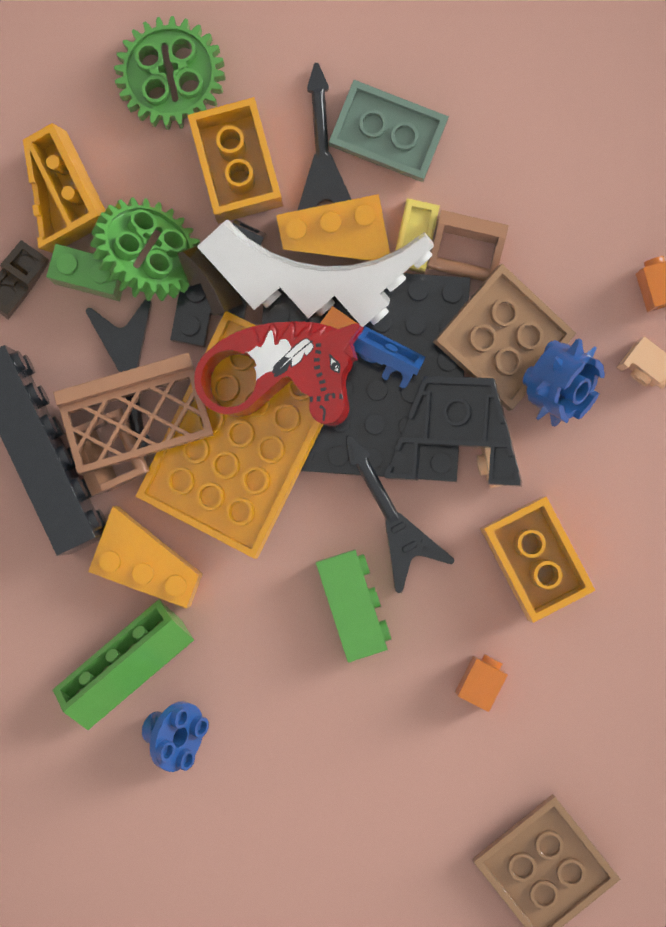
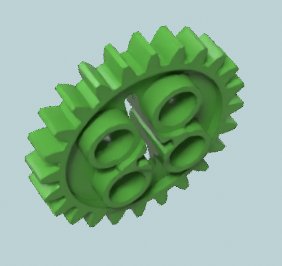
M174 16L170 17L168 25H163L160 17H157L156 27L151 28L146 21L143 22L145 30L143 34L134 29L132 30L135 38L134 42L123 40L127 53L117 52L116 54L119 61L123 64L114 66L116 74L122 76L115 80V84L118 88L124 89L119 93L122 101L130 100L127 105L129 111L132 113L139 109L137 116L140 121H144L150 115L152 127H156L159 121L163 120L166 130H169L172 121L176 120L180 129L184 127V119L188 118L187 115L207 110L206 104L217 105L216 98L212 94H223V88L217 82L226 80L225 73L218 70L224 67L225 64L223 58L216 57L220 54L219 46H210L213 41L211 34L208 33L201 37V25L198 24L190 30L189 21L186 18L180 26H177ZM163 45L168 46L169 58L174 70L173 77L179 98L176 102L172 100L171 87L167 79V68L162 52ZM188 48L191 50V54L184 59L175 57L179 49ZM146 56H158L155 64L151 66L142 64ZM189 80L199 83L194 91L186 92L182 90L183 84ZM156 87L165 89L164 94L160 98L153 99L149 97L152 89Z
M133 197L127 205L122 200H118L115 207L108 205L105 213L101 212L91 232L94 237L90 246L96 248L93 259L103 260L98 269L111 272L108 281L112 282L117 279L121 281L119 290L123 291L129 286L132 288V295L135 298L141 291L144 292L147 301L151 300L154 293H156L160 301H164L168 294L174 299L180 291L185 293L190 286L177 253L195 247L200 243L198 239L190 238L194 229L183 228L182 224L185 219L182 217L175 220L172 217L174 214L172 208L165 213L162 211L160 202L153 208L150 207L148 199L144 198L142 204L138 205ZM154 231H160V236L141 266L135 268L133 264L145 248Z

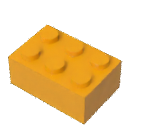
M255 97L187 115L212 209L218 224L223 223L227 219L230 221L283 207L280 189Z
M547 496L539 497L480 528L528 621L534 623L596 591Z

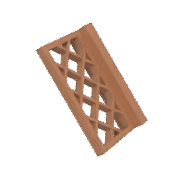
M189 352L53 392L56 404L60 409L78 475L214 436L205 404L200 400L195 389V369ZM190 379L193 392L186 403L169 395L176 382ZM168 385L165 391L158 389L159 387ZM151 390L162 396L153 413L136 405L142 392ZM134 395L131 402L125 399V397ZM166 399L183 407L174 425L157 416ZM194 399H196L198 409L191 406ZM115 400L128 405L119 423L102 415L108 403ZM100 405L97 411L91 409V407ZM133 409L150 417L141 434L124 426ZM85 410L94 415L85 433L73 427L70 418L71 413ZM188 410L201 417L204 430L188 433L179 428ZM99 419L116 427L107 444L90 436ZM155 420L171 428L166 440L160 443H155L145 438ZM121 430L138 438L132 450L126 453H121L111 448ZM176 432L183 435L177 438H173ZM75 433L82 436L79 444L77 443ZM87 440L104 448L97 461L83 464L80 452ZM142 442L150 445L139 449ZM109 451L116 455L106 458Z

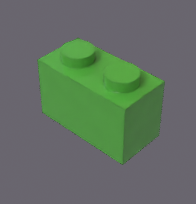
M55 244L46 276L54 284L120 301L123 292L119 290L121 281L117 279L109 282L108 278L111 272L98 269L103 260L93 259V253Z

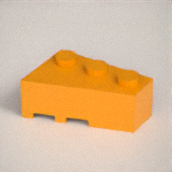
M51 123L23 139L28 179L29 183L32 184L34 205L32 207L33 214L37 218L39 237H37L38 248L53 253L55 244L68 246L90 234L101 212L105 213L106 210L67 131Z

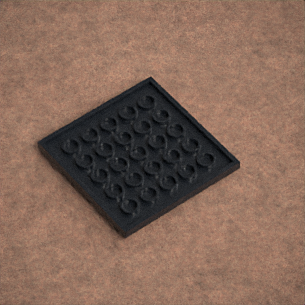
M403 273L406 279L391 292L387 288L384 290L385 294L390 298L389 305L386 307L389 312L375 325L369 321L365 326L426 358L418 374H413L407 387L401 388L399 387L403 379L401 372L394 371L385 380L382 377L386 368L385 364L381 365L377 362L365 361L356 352L358 360L353 362V366L346 378L349 402L348 416L339 425L322 426L301 471L361 475L357 466L351 465L349 462L346 436L349 435L370 453L368 459L377 476L385 477V471L387 466H390L396 451V444L408 422L409 412L424 376L464 377V370L433 341L469 300L470 278ZM279 288L278 291L281 295L267 308L263 305L262 324L294 321L320 324L328 311L322 316L314 313L308 319L288 295ZM335 296L331 298L335 302L333 307L358 323ZM421 445L418 480L457 482L459 446Z

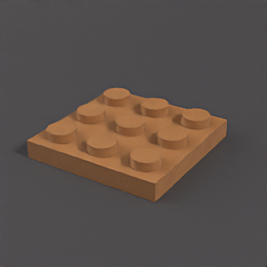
M500 264L433 342L471 377L494 378L502 406L510 411L515 408L527 393V386L523 384L524 373L529 367L535 366L540 356L544 353L547 344L554 340L568 344L576 332L503 264Z
M553 794L472 859L524 927H563L621 880Z

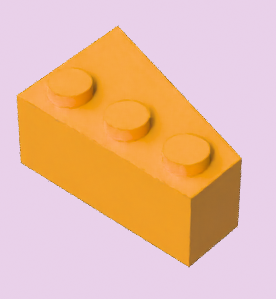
M379 194L276 215L283 250L370 261L390 253Z
M112 506L88 570L89 573L184 608L192 605L203 573L172 548L164 544L119 506Z

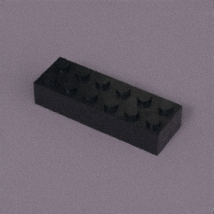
M3 345L0 347V437L56 555H69L99 541L107 520L100 509L96 511L90 500L93 496H91L84 478L80 479L76 471L71 448L66 449L60 437L64 435V430L57 417L51 418L46 405L50 404L49 398L41 385L36 386L31 376L35 373V369L27 355L22 356L18 350L15 351Z

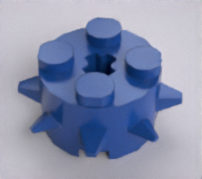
M576 339L571 346L556 340L550 341L535 366H531L526 370L523 384L527 386L528 400L540 408L536 417L537 420L549 413L551 425L555 427L561 421L568 423L572 417L579 420L591 409L600 394L594 391L598 377L604 378L605 376L604 365L593 357L597 349L596 346L587 353H584L581 339Z

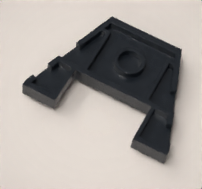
M424 376L409 412L408 422L396 444V451L390 466L388 465L385 471V478L418 481L421 445L491 448L488 484L522 487V478L496 380L494 378Z

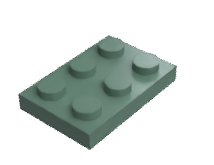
M353 80L330 137L329 146L417 181L424 182L449 116Z

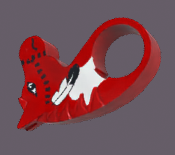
M294 321L261 324L237 331L220 340L198 362L194 375L197 395L205 406L217 413L230 417H244L256 412L283 387L293 381L302 393L309 396V411L317 422L326 426L339 425L346 419L349 413L346 378L353 366V362L358 360L353 344L364 328L358 323L337 329L325 324ZM232 355H244L253 358L257 365L254 367L256 371V385L253 393L240 405L234 407L222 406L215 399L211 389V377L214 369L223 359Z

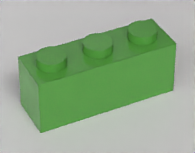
M354 549L317 561L318 572L348 663L388 650L386 641L392 639L386 620L379 622L375 612V608L381 607L375 587L368 589L364 575L370 574L365 555L357 556Z

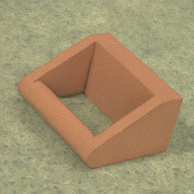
M441 210L433 241L434 247L431 249L433 255L429 259L427 268L485 281L499 265L509 225ZM443 232L495 244L490 268L437 257Z
M119 408L104 416L119 423L124 412L122 408ZM99 419L90 436L101 442L96 430L109 423ZM91 421L75 428L85 433ZM126 421L124 426L131 430L128 421ZM121 430L119 433L120 439L126 452H129L134 447L136 439L134 436ZM75 433L77 443L79 444L82 436ZM87 440L80 452L83 464L97 461L104 448ZM144 457L130 460L134 470L118 477L112 466L82 474L91 496L112 491L149 472L150 470Z

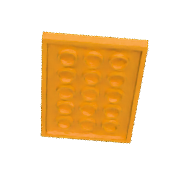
M224 312L206 352L227 336L256 325L230 312ZM232 355L223 359L214 369L211 377V389L215 399L222 406L234 407L240 405L253 393L256 385V371L254 367L257 366L253 358L244 355ZM293 381L283 387L260 409L248 416L230 417L217 413L205 406L214 436L157 452L149 467L150 471L146 473L135 497L253 559H258L323 424L317 422L311 416L309 396L302 393ZM191 383L182 399L184 403L188 401L193 392ZM194 399L191 406L198 409L196 399ZM180 405L171 422L173 425L183 409ZM188 410L179 428L188 433L204 430L201 417ZM168 428L162 442L166 440L171 428ZM176 432L173 438H177L183 435Z

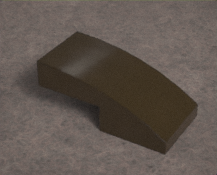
M22 240L0 264V314L8 320L27 297L49 263L48 258Z
M197 246L177 253L189 285L193 286L201 283L213 316L243 304L236 289Z

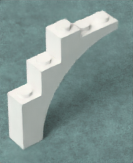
M227 219L197 247L254 310L261 304L265 308L270 306L281 295L278 291L281 288L309 319L314 313L322 316L335 304L331 299L335 296L357 322L364 327L369 321L375 325L389 312L386 307L389 305L390 298L385 294L384 290L387 288L390 292L393 291L406 279L403 273L412 265L418 269L433 255L430 250L434 247V242L423 232L404 247L375 260L346 266H319L296 262L268 251L247 238Z

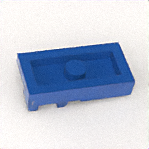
M364 326L363 332L353 344L355 352L365 361L377 362L381 365L385 364L386 368L382 374L385 380L389 378L392 372H401L403 379L399 387L406 388L413 374H418L426 357Z

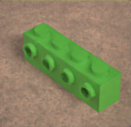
M158 599L53 689V692L62 711L82 727L89 730L193 642L194 639L183 621Z

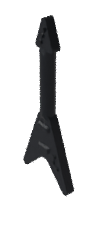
M317 62L313 65L307 86V91L312 93L316 153L312 160L298 210L317 207L319 203L325 200L332 203L351 200L333 157L329 152L325 92L329 90V85Z
M145 299L128 324L122 328L114 326L92 308L86 309V314L119 372L139 367L152 307L151 300L147 301ZM134 395L126 397V399L131 402ZM140 399L136 403L138 406H140ZM133 409L128 417L132 431L141 434L144 429L142 413ZM142 442L139 448L146 447L149 444Z
M346 436L349 462L351 465L357 466L385 517L395 591L402 593L411 560L416 556L453 564L454 558L401 513L397 512L368 459L370 453L351 436Z

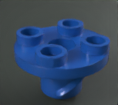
M184 701L170 705L163 713L158 711L151 713L143 723L142 737L145 742L150 744V755L153 763L158 768L168 772H175L180 769L184 771L189 770L195 762V755L200 747L202 738L208 731L209 722L207 718L202 716L197 706Z

